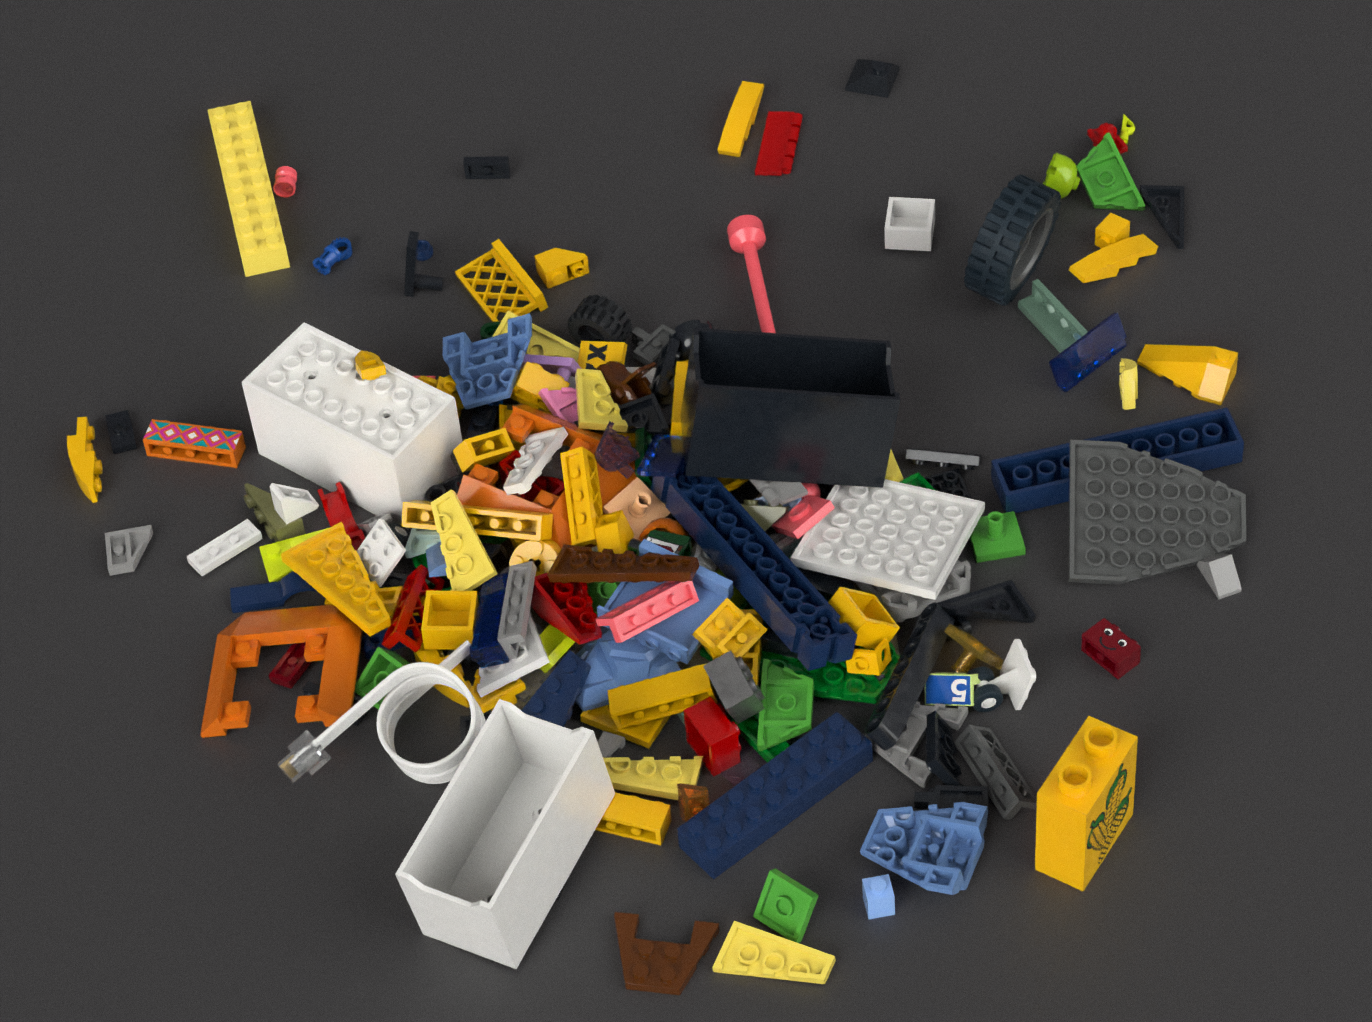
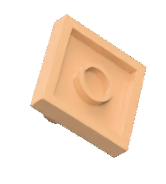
M638 477L603 507L605 515L622 510L634 533L633 538L640 540L641 532L651 521L659 518H668L671 515L666 505Z

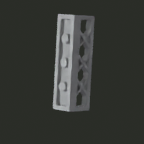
M533 561L509 567L497 640L510 660L517 658L519 642L525 641L537 570Z

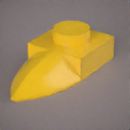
M360 351L355 356L356 370L362 380H375L379 376L386 374L385 365L378 355L368 351Z

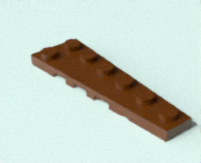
M563 545L547 575L550 583L687 582L693 580L700 565L697 557L660 555L658 553H646L642 556H636L634 551L615 554L613 549L604 548L602 552L592 551L591 547Z

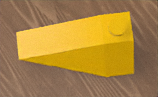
M1145 344L1137 364L1159 377H1167L1178 388H1186L1191 391L1193 397L1199 400L1221 405L1237 372L1238 352L1215 346Z

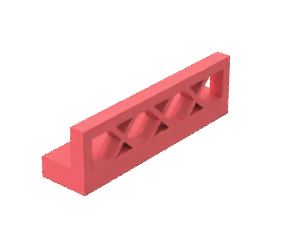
M666 581L595 620L598 626H610L615 642L622 643L699 601L692 581Z

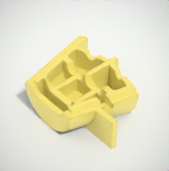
M1121 358L1119 388L1121 390L1122 408L1124 410L1135 409V399H1138L1137 363L1130 359Z

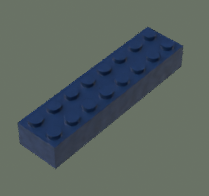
M838 712L834 713L678 827L679 847L710 877L715 879L873 762L872 742Z

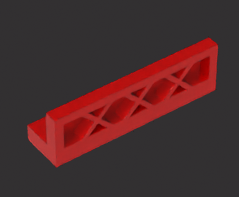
M422 564L407 576L391 618V626L387 628L382 641V645L389 650L399 641L414 652H417L422 645V623H416L413 613L418 612L421 621L423 620L424 606L419 596L426 597V590L441 591L445 582L440 577H429L428 568ZM425 579L435 584V588L429 589ZM406 630H412L415 641L405 634Z

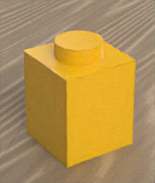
M1110 212L1095 228V245L1103 248L1129 238L1130 221Z

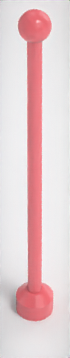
M741 215L734 218L728 224L727 234L730 247L733 251L744 254L761 332L776 333L757 252L766 242L763 223L754 215ZM801 483L807 489L808 495L821 498V490L818 484Z

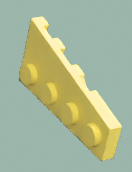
M507 311L492 337L508 333V319L518 317V315ZM532 323V337L526 354L574 358L578 362L579 347Z
M670 756V760H654V757H643L641 760H630L629 757L603 758L614 789L692 803L703 764V756H694V759H681V756Z
M734 921L712 969L716 973L826 984L836 959L831 954Z

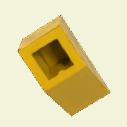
M553 248L534 255L536 272L547 289L589 273L588 257L584 253Z
M619 510L599 517L595 527L598 552H602L604 548L613 549L615 554H623L625 551H628V545L631 539H633L634 533L623 511Z

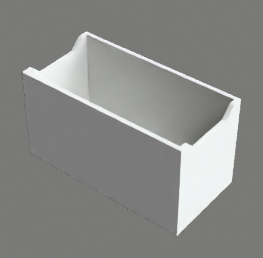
M304 322L242 381L258 452L260 455L331 492L337 491L336 483L340 482L348 501L375 515L390 513L393 523L401 525L403 502L413 500L427 501L425 493L431 486L449 480L455 475L465 473H462L453 453V450L463 442L455 397L383 362L386 369L385 375H381L375 380H362L356 370L355 356L361 350Z
M501 699L498 700L395 873L423 935L517 969L615 795L593 730L584 727L571 730L527 715L512 703Z

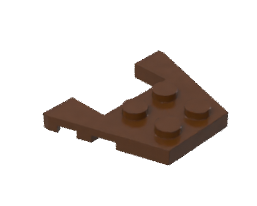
M615 912L614 918L626 989L681 995L696 971V965L709 950V945L713 938H716L719 934V923L695 921L690 944L636 939L640 921L639 914Z

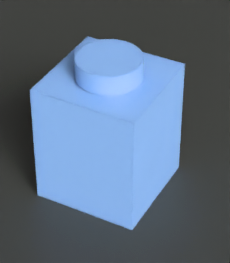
M889 874L862 879L863 900L868 920L895 915V896Z

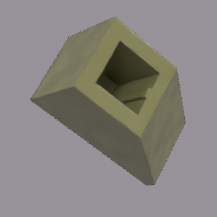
M744 499V504H741L765 532L770 530L774 523L790 511L789 506H783L780 503L772 507L769 503L768 505H758L759 500Z

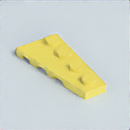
M451 489L432 501L431 507L435 525L442 544L440 547L447 566L445 568L452 588L450 591H472L497 575L498 573L456 493Z

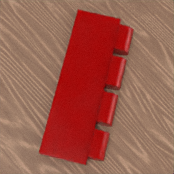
M768 111L755 175L782 176V174L791 173L803 119L802 114Z

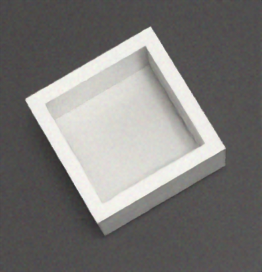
M889 197L884 229L885 249L931 251L935 225V199Z

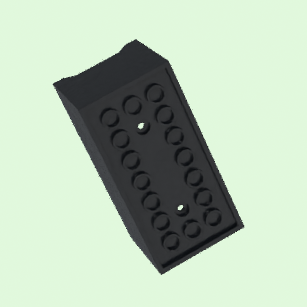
M693 328L680 415L686 476L883 488L900 405V394L895 392L891 370L890 341Z

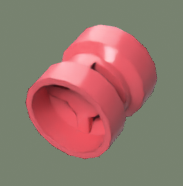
M282 166L276 170L273 186L276 195L286 198L295 194L298 176L295 169L289 166Z

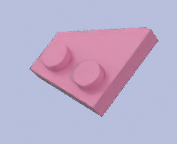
M565 387L561 388V390L548 391V388H543L539 391V396L553 416L575 424L574 422L578 420L576 389Z

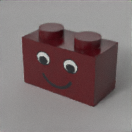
M1105 618L1082 634L1081 650L1115 678L1120 679L1140 663L1141 646L1133 638H1129L1117 625L1111 624Z

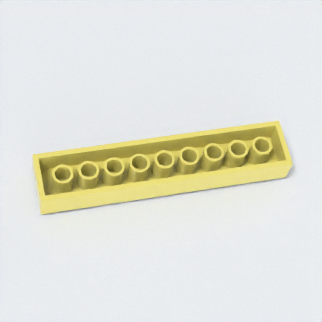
M251 101L208 109L245 277L289 268L290 263Z

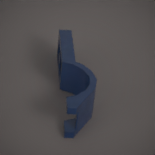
M293 571L278 582L230 588L232 613L282 607L285 601L296 593L318 591Z

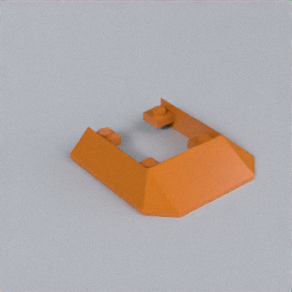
M528 405L512 406L513 413L502 427L506 428L510 439L522 444L531 431L539 433L564 427L568 436L562 444L569 446V450L584 447L596 455L602 507L637 478L635 475V453L633 447L588 429H579L578 425ZM476 463L468 476L463 475L457 497L462 505L553 514L552 538L550 540L556 542L561 549L563 545H572L565 490L560 497L541 490L535 500L530 502L513 494L507 495L505 491L494 487L493 485L499 478L498 472ZM589 544L584 547H594L595 545Z
M333 604L243 613L217 634L200 733L201 737L226 736L227 729L248 727L251 712L249 701L232 702L237 668L258 666L261 646L306 642L304 651L306 662L323 660L324 662L319 694L298 696L295 718L297 723L323 721L325 727L331 726L353 707L363 630Z

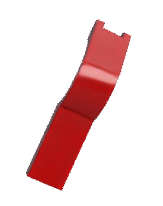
M336 483L337 491L325 495L322 489L317 490L330 527L342 522L346 534L351 539L354 550L357 551L365 540V536L353 518L341 483Z

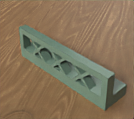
M1039 279L1032 281V295L1019 300L1018 308L1071 365L1090 356L1092 335Z

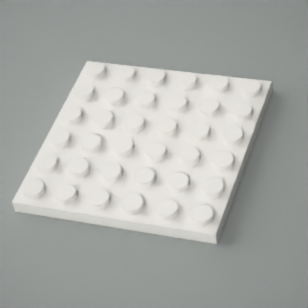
M887 479L884 481L883 488L834 485L826 499L830 500L835 508L805 533L792 554L791 561L796 567L936 600L983 514L985 502Z

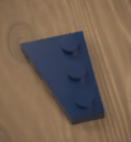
M569 650L521 711L527 715L564 727L567 719L570 720L573 713L571 709L576 697L580 695L591 666Z

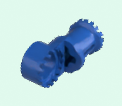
M345 237L333 240L330 245L324 248L323 254L313 260L312 264L316 267L315 269H319L318 272L321 271V274L327 275L331 272V267L335 263L350 258L353 254L350 240L348 238L345 239ZM342 246L347 247L343 252H339L337 249Z

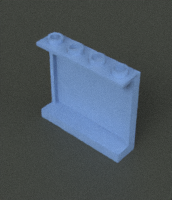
M643 539L639 545V556L646 553L677 555L646 539ZM699 566L692 580L699 601L629 639H636L644 643L651 650L661 651L667 654L673 661H681L688 664L701 644L692 634L726 598L731 599L733 596V581ZM666 581L620 582L605 606L598 605V617Z

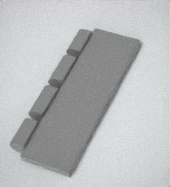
M750 480L772 507L779 505V503L784 505L808 495L807 489L801 482Z

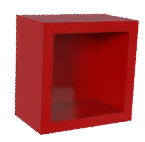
M710 696L684 710L687 743L697 756H703V764L713 777L741 763L740 751H742L738 739L740 730L734 721H729L721 704H716Z

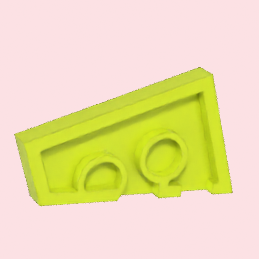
M326 529L260 546L259 549L269 583L278 582L284 576L293 572L290 567L282 562L281 553Z

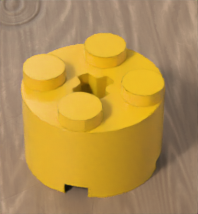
M550 539L542 541L528 540L514 550L509 561V567L533 561L535 564V561L539 559L541 564L536 570V576L548 573L561 548Z

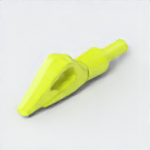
M1123 114L1119 137L1127 145L1128 136L1134 133L1135 126Z

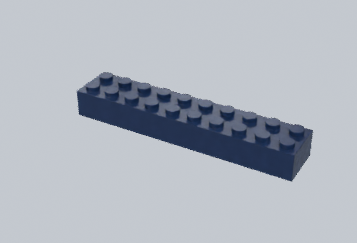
M1228 408L1084 439L1122 442L1128 445L1127 448L1141 453L1144 450L1150 452V456L1161 460L1167 458L1199 471L1232 465L1243 460L1244 441ZM1069 443L991 460V480L1005 513L1012 511L1019 513L1069 501Z

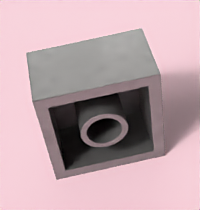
M729 651L703 666L725 709L737 724L765 709L761 702L765 697L752 679L753 675L741 656L736 658Z

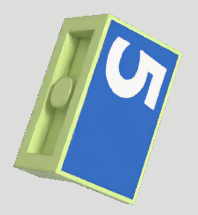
M955 672L930 673L925 683V705H935L937 703L948 706H974V685L980 684L978 674Z

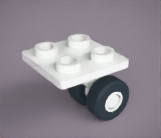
M378 519L357 550L371 581H376L379 587L383 585L406 552L405 547L410 536V532L405 527H401L400 524L393 522L387 524L384 519Z
M1014 639L1000 670L1001 676L995 678L992 670L988 667H977L967 673L978 674V679L980 680V684L974 685L973 707L978 712H990L999 707L1003 701L1002 694H1009L1015 710H1021L1025 700L1028 698V693L1033 683L1036 681V671L1031 666L1027 650L1023 647L1020 639Z

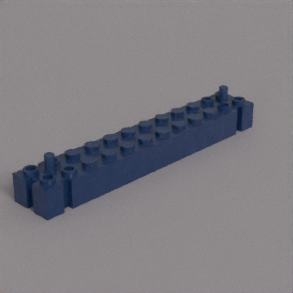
M684 459L680 460V465L676 466L672 462L655 466L651 491L660 501L666 503V508L723 574L733 581L736 589L790 651L798 653L797 659L808 671L825 667L827 661L835 664L852 659L857 634L846 622L839 623L840 615L716 477L686 476Z

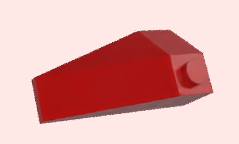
M548 573L535 576L531 607L540 618L579 645L602 638L601 628L595 620L597 615L593 611L592 598L587 591V583H550Z

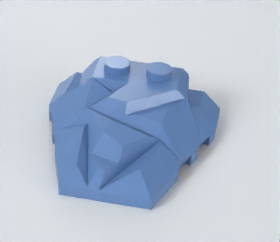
M530 313L508 319V333L471 342L465 332L443 337L442 356L450 369L449 373L456 383L455 387L466 410L511 397L532 337V316Z
M603 626L601 628L602 638L587 642L576 654L587 662L591 669L580 695L575 699V703L583 712L609 705L607 690L636 683L644 679L662 676L670 672L680 671L681 669L677 662L670 659L667 654L658 650H651L644 643L636 639H628L622 643H616L611 629Z
M956 802L953 808L938 809L937 804L928 805L929 810L913 811L912 806L878 809L861 847L860 853L862 856L928 891L954 895L959 893L960 890L967 889L984 848L983 833L987 826V806Z

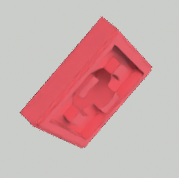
M807 495L774 523L772 527L777 533L799 539L835 507L830 500Z

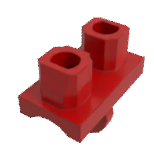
M1106 122L1096 129L1087 130V135L1093 141V146L1096 147L1103 140V136L1110 132L1120 155L1128 151V146L1117 135V128L1113 124Z

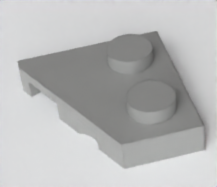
M152 525L105 533L107 566L110 576L135 571L153 535Z

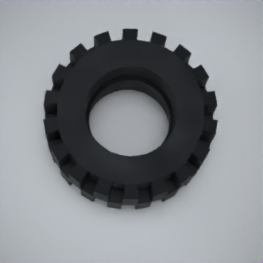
M589 295L582 300L569 317L567 328L570 330L569 333L574 338V341L579 345L581 341L625 342L632 332V323L628 319V314L613 300H609L604 296Z

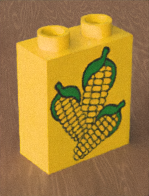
M1087 717L1037 792L1035 870L1076 889L1085 890L1133 815L1137 736L1094 717Z

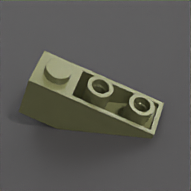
M244 484L246 490L244 500L249 509L253 508L255 510L254 514L259 524L264 523L265 531L270 540L275 539L278 542L306 534L301 517L286 525L276 512L270 493L251 484Z

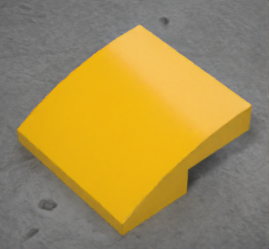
M726 598L692 635L717 656L720 657L731 651L737 658L739 656L742 657L768 629L750 612L745 615L733 602Z

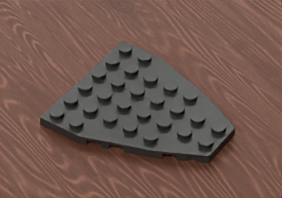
M1070 440L1068 582L1120 585L1197 565L1198 561L1206 557L1226 553L1245 545L1246 494L1236 489H1230L1226 484L1218 480L1214 482L1202 476L1203 472L1167 458L1165 460L1150 456V452L1143 450L1141 453L1127 448L1128 445L1122 442Z

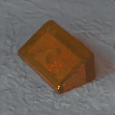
M677 784L680 815L683 823H685L710 805L708 789L703 786Z

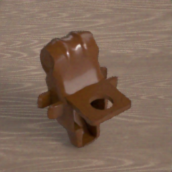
M609 361L596 368V370H601L611 390L610 395L618 406L652 394L649 387L651 383L647 377L643 376L656 366L655 362L638 368L633 373H630L622 363L617 361Z

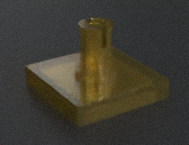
M952 624L948 625L944 632L964 648L957 661L951 666L957 673H967L977 658L1001 670L1004 659L971 634Z

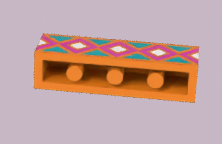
M152 419L143 438L147 456L238 468L246 449L242 431L170 422L167 420Z

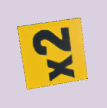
M581 341L577 363L582 369L596 370L599 365L606 364L609 361H617L624 365L627 344L625 342Z

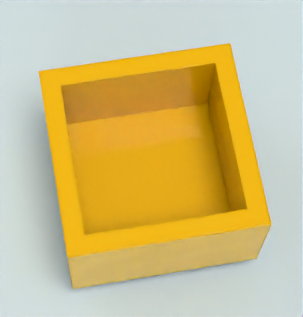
M840 586L828 602L840 615L839 623L846 622L857 634L855 642L857 646L868 650L876 649L883 638H888L890 642L900 629L875 594Z
M426 590L421 627L424 649L456 650L468 640L475 650L480 613L477 591Z

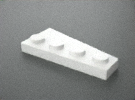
M564 427L531 434L526 438V445L521 446L519 450L521 457L515 459V469L510 471L503 486L507 495L516 493L521 495L531 489L532 483L542 474L543 468L552 460V456L562 447V442L568 436Z

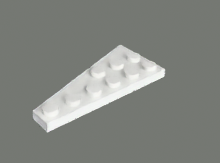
M509 567L504 569L488 585L487 600L489 603L488 609L485 610L487 622L486 626L483 627L481 646L483 660L482 666L479 667L481 679L480 684H477V692L480 697L550 663L531 612L529 613L525 641L519 642L517 658L510 660L505 651L492 654L497 648L502 647L499 642L495 641L496 639L492 637V634L498 635L502 611H496L498 603L502 602L503 606Z

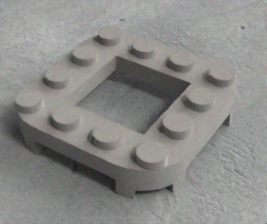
M957 560L936 600L858 581L853 582L863 592L875 594L895 622H903L908 618L921 615L922 611L933 602L938 603L970 593L971 566L967 560L963 562Z

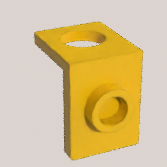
M883 638L875 650L854 649L852 659L846 660L847 672L880 676L892 660L888 638ZM884 649V660L882 662V651Z

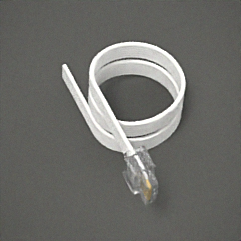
M466 640L439 665L429 662H415L396 669L316 739L308 730L302 733L287 746L291 752L277 765L293 783L307 771L313 775L331 759L324 748L386 695L380 705L376 722L378 737L386 752L406 775L416 781L427 784H441L451 781L486 722L479 704L469 689L457 675L451 672L454 667L474 651L472 645ZM435 684L451 687L464 695L470 705L471 724L467 736L455 751L445 758L432 763H414L397 755L394 746L395 728L402 714Z

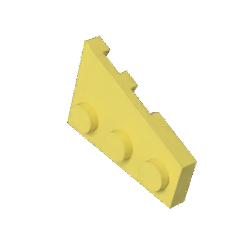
M577 368L575 380L578 428L627 432L628 425L621 418L620 408L617 403H614L610 395L611 390L601 370Z

